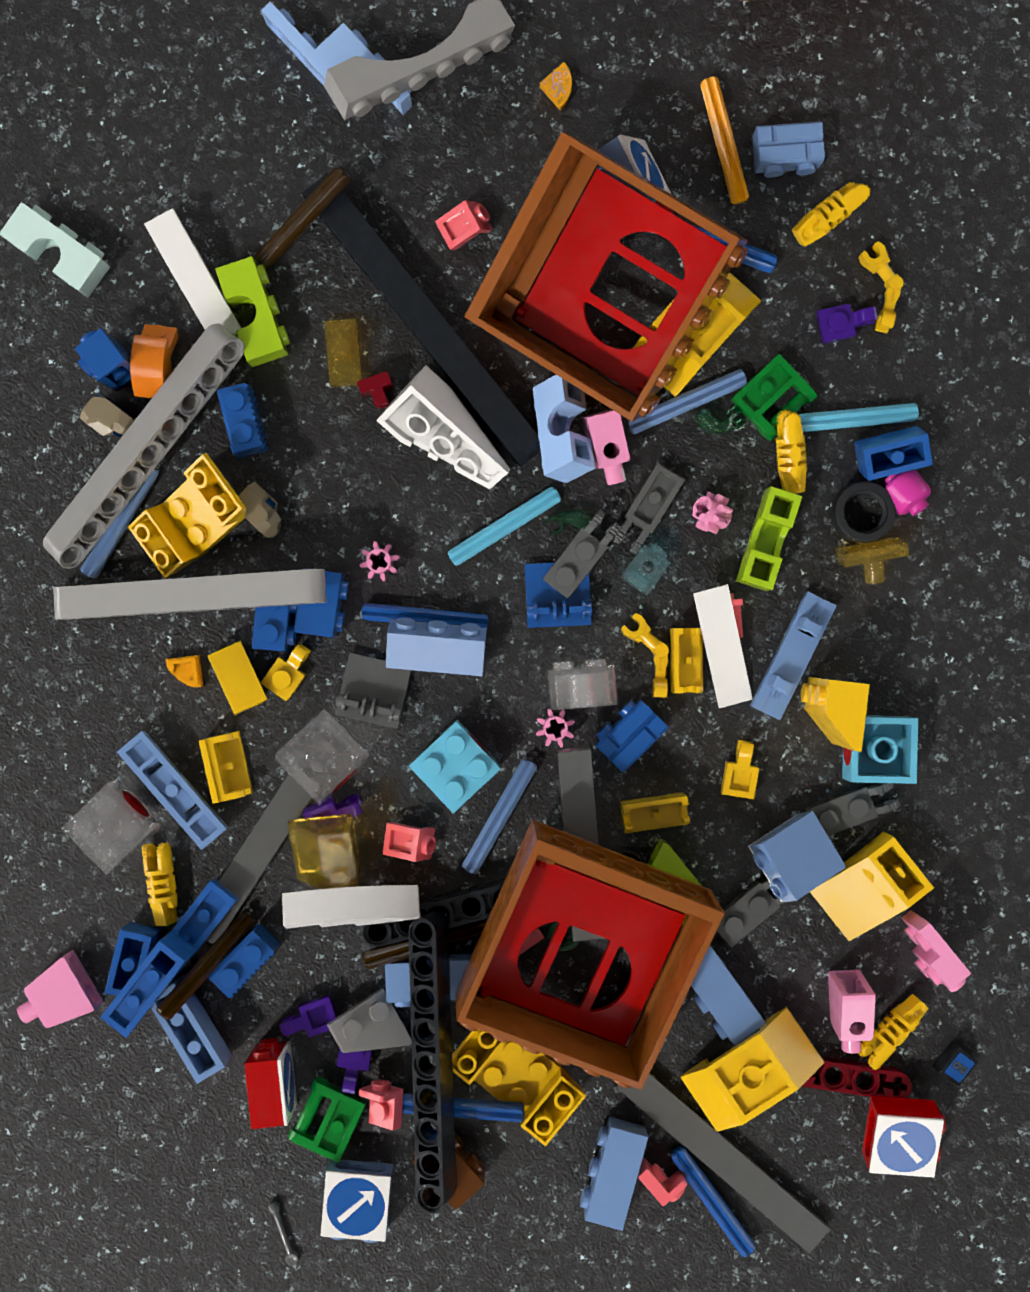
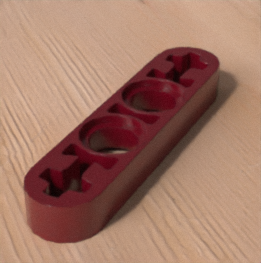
M823 1056L821 1057L824 1060V1064L817 1070L818 1079L815 1080L816 1077L813 1074L801 1086L867 1097L907 1098L912 1090L910 1078L901 1069L881 1065L879 1069L875 1070L868 1063ZM830 1067H838L841 1070V1076L835 1082H827L824 1079L825 1071ZM863 1071L872 1074V1081L866 1087H860L856 1084L857 1075ZM879 1074H881V1078L885 1082H895L896 1077H898L903 1084L902 1086H896L895 1091H893L888 1084L880 1083Z

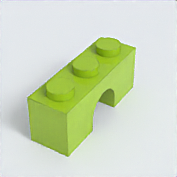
M251 256L215 268L225 299L231 307L243 303H249L256 307L254 321L249 326L236 330L239 339L244 343L246 361L252 367L287 356L286 345L290 344V340L285 326L279 327L275 315L280 314V310L274 295L268 296L265 284L270 283L264 265H258Z
M772 486L764 490L735 582L763 591L773 590L782 562V558H780L781 548L789 529L793 528L802 496Z

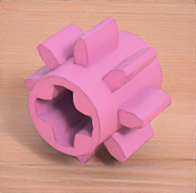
M707 492L706 496L700 497L693 506L692 516L698 519L696 527L705 532L710 531L717 534L719 529L728 526L733 509L726 506L729 499L719 493L715 495L711 492Z
M374 542V550L371 552L362 550V553L367 558L366 562L360 564V567L371 570L368 574L369 579L374 578L377 573L380 574V578L385 582L387 579L386 573L389 571L398 573L393 567V561H398L400 556H391L389 554L392 545H386L383 550L380 549L377 542ZM383 553L386 554L384 560L388 563L385 568L378 567L375 570L376 563L372 561L375 555L381 557Z
M548 708L547 713L549 717L545 720L537 718V721L543 724V729L538 730L536 735H546L545 746L547 747L552 740L557 741L558 745L563 747L562 739L565 736L569 738L574 737L568 731V726L573 725L575 722L574 720L565 721L563 719L565 715L564 709L560 711L559 715H553L552 710ZM556 719L558 724L564 723V727L560 729V735L554 736L553 732L546 731V728L551 726L550 721Z

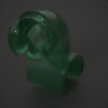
M733 407L728 410L727 419L719 420L712 416L709 409H702L695 415L696 422L699 424L698 427L709 434L726 433L732 429L739 431L747 425L746 418H742L737 422L732 421L735 416L741 413L739 407Z
M569 510L557 516L549 517L544 525L550 520H557L560 524L559 530L551 534L557 535L562 532L565 524H571L579 530L581 528L584 529L592 517L581 510Z

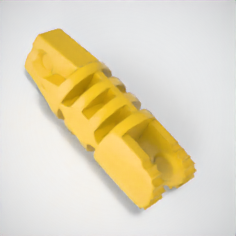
M849 182L817 204L792 229L798 243L802 246H808L828 234L831 229H834L839 223L843 222L845 218H848L870 196L871 191H869L868 185Z
M784 409L778 413L776 420L778 421L776 452L782 490L794 494L805 492L807 472L806 445L801 424L802 420L799 414Z
M153 843L142 845L144 872L145 876H147V894H150L148 902L152 909L155 926H167L177 921L176 907L178 906V896L175 892V875L172 874L174 866L171 845L169 843H161L159 847H155Z
M914 994L910 995L903 1003L898 1004L890 1011L891 1014L887 1015L878 1024L877 1029L874 1028L872 1040L861 1042V1051L858 1054L863 1058L870 1056L868 1064L875 1070L879 1069L894 1053L896 1047L900 1046L908 1038L909 1033L916 1029L920 1019L927 1012L928 1007Z

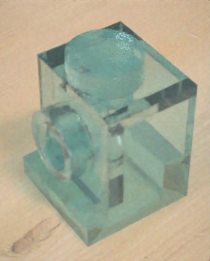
M651 544L649 548L646 545H642L620 578L644 595H648L670 564L665 560L668 554L655 544ZM644 561L652 562L654 568L651 573L643 571L642 564Z

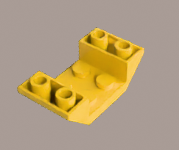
M730 272L726 277L730 280L726 291L721 298L716 297L713 299L709 306V309L713 310L711 316L703 328L699 327L694 331L691 336L695 340L692 348L686 357L681 356L677 360L674 367L678 370L668 386L664 385V388L674 397L682 391L700 368L761 302L756 295ZM672 302L649 328L654 331L657 330ZM642 336L633 348L646 344L647 339Z
M207 453L202 454L184 472L187 480L162 504L144 510L128 526L165 579L206 554L245 519V505Z
M787 1006L766 1019V1024L760 1027L758 1032L711 1062L706 1058L680 1075V1078L717 1132L744 1125L797 1091L824 1064V1060Z
M479 1029L478 1031H470L452 1053L453 1072L470 1085L473 1081H476L499 1101L522 1102L524 1104L525 1113L520 1126L545 1147L586 1097V1093L551 1056L541 1052L539 1054L530 1053L522 1045L511 1041L507 1043L498 1041L490 1033Z

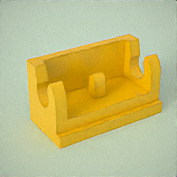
M670 628V681L672 693L703 692V635L701 628Z
M241 641L207 655L234 715L268 700Z
M240 731L199 740L212 804L252 794L253 789Z
M683 792L620 801L625 833L674 827L690 823V817L687 812L688 798Z

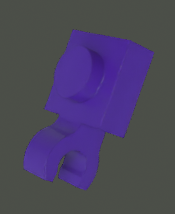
M850 303L816 312L822 344L853 338L856 336L855 327L873 324L874 320L878 319L875 306L851 313Z
M358 793L346 797L339 804H336L334 798L331 797L304 808L303 816L317 841L346 829L345 819L361 814L362 809L360 806L363 803Z
M330 994L299 1004L300 1014L283 1018L280 1027L283 1036L291 1035L303 1029H306L308 1038L329 1031L326 1024L338 1017Z
M339 1048L337 1066L346 1068L342 1092L355 1094L359 1070H369L372 1050L342 1053Z

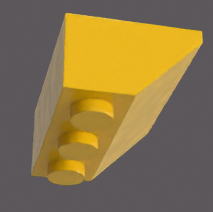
M808 677L807 683H803L801 689V702H805L804 709L832 744L862 752L870 684Z

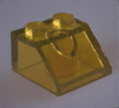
M353 814L288 820L298 880L317 889L359 887L361 864Z

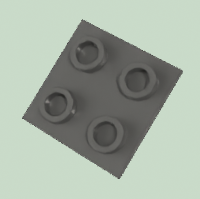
M349 653L341 691L336 699L335 706H337L335 715L398 729L411 670L386 668V661Z

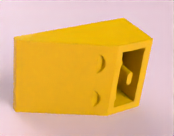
M883 831L844 862L846 868L810 891V893L846 939L851 941L908 909L934 887L892 835Z

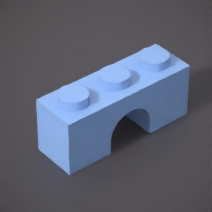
M554 375L533 387L534 408L536 411L544 476L568 483L595 469L591 439L570 431L573 419L581 412L587 410L584 391L558 375Z

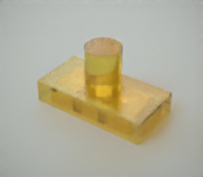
M357 320L324 321L331 388L357 385L356 381L363 379Z
M899 537L835 549L837 562L844 567L863 564L866 584H878L885 581L883 560L909 556L908 543Z

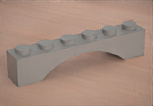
M476 0L467 5L463 18L454 32L440 45L430 51L412 58L393 61L372 60L359 56L352 57L327 69L324 87L344 120L352 116L362 117L372 107L382 102L389 104L407 90H419L429 80L437 76L444 78L451 74L456 67L464 63L471 65L477 62L483 54L492 50L493 52L501 51L509 44L515 24L500 0Z

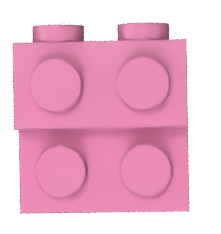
M910 910L901 919L908 926L904 931L917 945L911 950L918 958L915 965L937 986L944 984L950 992L957 991L965 984L966 978L971 975V972L934 927Z

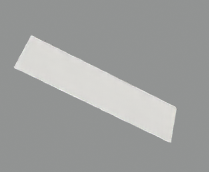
M728 584L694 593L718 707L723 708L752 700Z

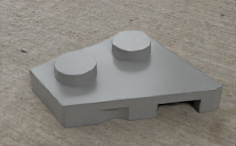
M384 989L377 990L326 1024L342 1053L409 1046L412 1044L411 1037L392 1003H387Z

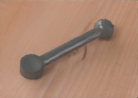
M273 1201L268 1205V1211L274 1216L287 1253L285 1262L289 1266H294L298 1262L299 1255L296 1251L292 1250L279 1213L281 1209L280 1204Z

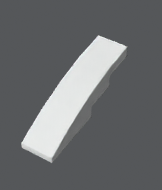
M172 208L144 223L204 329L206 330L210 325L219 323L236 336V330L241 329V326L175 210Z
M418 885L361 886L282 893L283 926L286 929L312 925L329 927L355 924L356 926L412 920L421 917Z

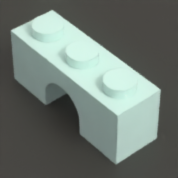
M21 202L0 231V235L35 261L38 260L46 249L59 247L61 252L60 260L52 272L89 298L110 268L102 260L105 254L89 242L85 247L77 242L78 235L61 223L58 228L49 221L52 216L37 205L31 209Z

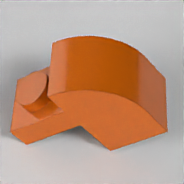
M145 324L141 335H135L130 358V375L134 396L153 398L173 372L171 357L178 340L177 328Z

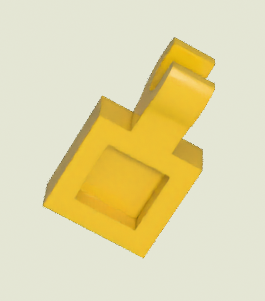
M300 644L292 651L288 661L281 656L278 657L260 684L286 702L289 701L307 675L299 670V668L307 659L311 650Z
M738 740L736 761H726L721 786V793L723 795L754 799L759 767L750 765L754 744H751V742Z

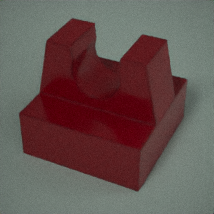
M387 371L356 381L362 397L372 396L377 410L389 406L385 391L392 389L393 385Z

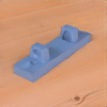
M805 592L752 699L751 707L777 720H781L837 605L810 592ZM799 630H803V631H807V632L811 633V634H812V637L809 636V635H807V634H805V633H803V632H801V631H799Z
M145 730L138 733L117 751L120 757L201 850L229 828ZM197 804V806L194 809L186 813L190 808Z

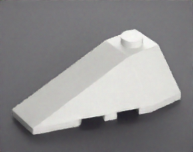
M426 365L376 420L401 443L409 447L414 444L429 452L428 457L435 461L441 458L454 465L456 472L488 489H491L510 471L508 465L450 386Z

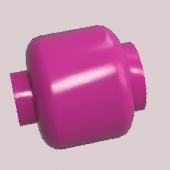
M917 470L891 475L883 481L884 488L888 490L895 504L897 515H905L910 512L912 516H915L929 505L926 499L931 494V488Z

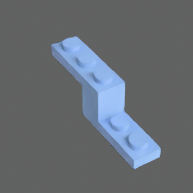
M270 1L261 10L268 27L323 86L327 69L352 57L359 56L372 60H385L379 53L373 55L366 47L368 44L362 34L356 29L351 31L344 23L317 47L314 40L306 32L300 34L294 27L295 21L284 8L278 10ZM411 89L401 93L395 101L391 102L403 115L412 107Z

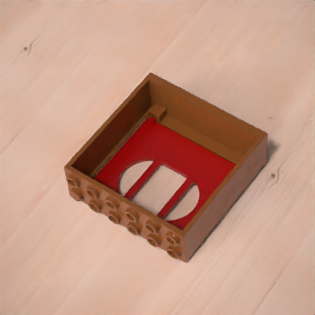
M561 132L464 317L628 420L634 421L640 417L645 418L647 414L651 415L660 401V397L657 396L659 390L664 385L668 386L678 370L674 367L675 363L681 356L686 357L695 342L691 336L699 327L703 328L711 316L713 310L709 309L710 304L716 297L721 298L730 283V280L726 277L732 268H738L749 251L745 248L748 240L581 139ZM598 165L613 173L614 175L618 176L619 178L623 179L624 181L628 182L629 184L633 185L634 187L638 188L639 190L643 191L644 193L656 199L657 201H651L650 199L646 198L645 196L641 195L640 193L621 183L617 179L598 169ZM673 211L729 243L728 246L674 215ZM637 232H652L666 238L675 246L682 258L685 278L683 280L679 279L622 244L621 239ZM613 251L678 291L657 330H652L592 293L591 289ZM588 302L645 337L647 343L633 349H619L604 343L594 334L589 326L585 313V303ZM516 319L520 323L537 332L538 334L553 342L557 346L561 347L565 351L569 352L570 354L574 355L575 357L590 365L594 369L598 370L599 372L603 373L615 382L619 383L623 387L632 391L639 397H635L634 395L619 387L615 383L606 379L605 377L590 369L586 365L582 364L578 360L574 359L573 357L569 356L568 354L553 346L549 342L545 341L541 337L537 336L536 334L532 333L520 324L516 323L514 320Z
M532 819L455 992L456 1019L463 1027L471 1031L482 1030L490 1033L498 1041L517 1043L530 1053L539 1054L541 1052L551 1056L562 1065L568 1066L573 1064L583 1068L586 1073L592 1076L600 1077L602 1075L613 1079L621 1087L630 1088L632 1086L642 1090L725 913L711 889ZM558 922L531 984L527 985L523 981L518 969L520 948L525 939L535 929L547 923ZM569 926L580 928L609 940L584 998L578 1006L540 992ZM623 947L629 956L631 964L630 979L625 990L609 1005L598 1009H591L618 948Z

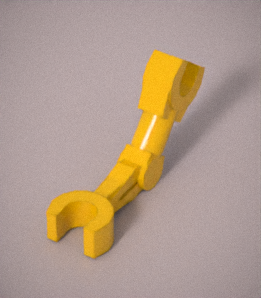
M878 241L872 246V250L876 253L877 258L869 257L866 251H863L858 258L863 267L873 274L877 272L885 282V301L883 309L878 315L875 331L887 334L889 328L892 329L895 322L896 312H894L904 282L888 265L890 259L886 248Z
M635 613L631 618L638 623V630L630 631L625 625L620 630L625 637L637 643L642 642L655 655L653 659L655 678L652 684V698H665L668 692L666 667L668 664L669 648L650 633L651 629L645 619Z

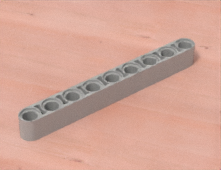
M219 323L212 324L202 333L43 539V546L63 568H74L85 559L241 359L245 349L244 343L225 326Z
M302 569L53 587L55 620L327 603L325 569Z

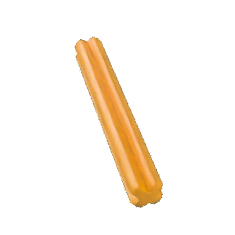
M717 77L706 78L702 81L701 90L730 201L732 204H740L747 201L749 194L721 87Z

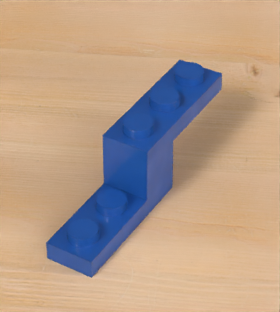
M213 878L174 929L159 940L100 1018L127 1038L169 983L182 973L239 898Z

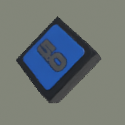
M951 1041L933 1064V1067L957 1086H960L979 1061Z

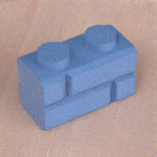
M822 122L757 126L752 135L754 172L764 173V177L767 178L781 176L784 174V171L796 170L797 175L814 173L816 169H819L825 158Z

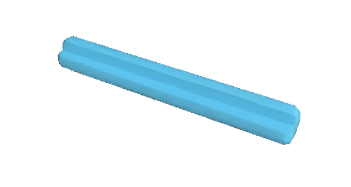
M916 403L805 413L799 414V417L802 420L803 432L913 422L919 417V409Z
M554 487L546 489L448 551L449 558L455 566L462 564L561 501L558 491Z

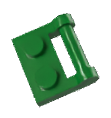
M778 354L731 401L756 426L760 434L768 441H771L777 436L778 421L776 420L778 413L769 421L762 414L791 386L798 394L778 413L784 409L796 413L806 403L810 404L816 399L817 394L791 365Z
M315 1077L310 1086L312 1090L296 1126L291 1127L288 1139L339 1163L367 1100L351 1093H344L342 1089L331 1085L329 1081L321 1077ZM324 1096L332 1101L316 1136H313L307 1131Z

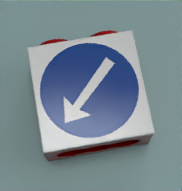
M268 1038L259 1041V1044L255 1045L244 1063L251 1129L287 1126L297 1106L291 1041L278 1042L277 1038Z
M870 1096L862 1153L869 1173L921 1177L935 1176L936 1164L941 1158L940 1141L941 1135L945 1133L946 1121L934 1100Z

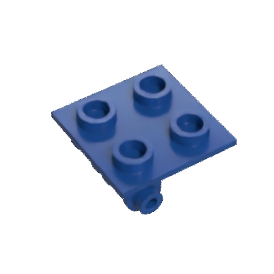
M554 563L525 564L528 628L591 625L592 604L590 602L589 573L567 599L542 579Z

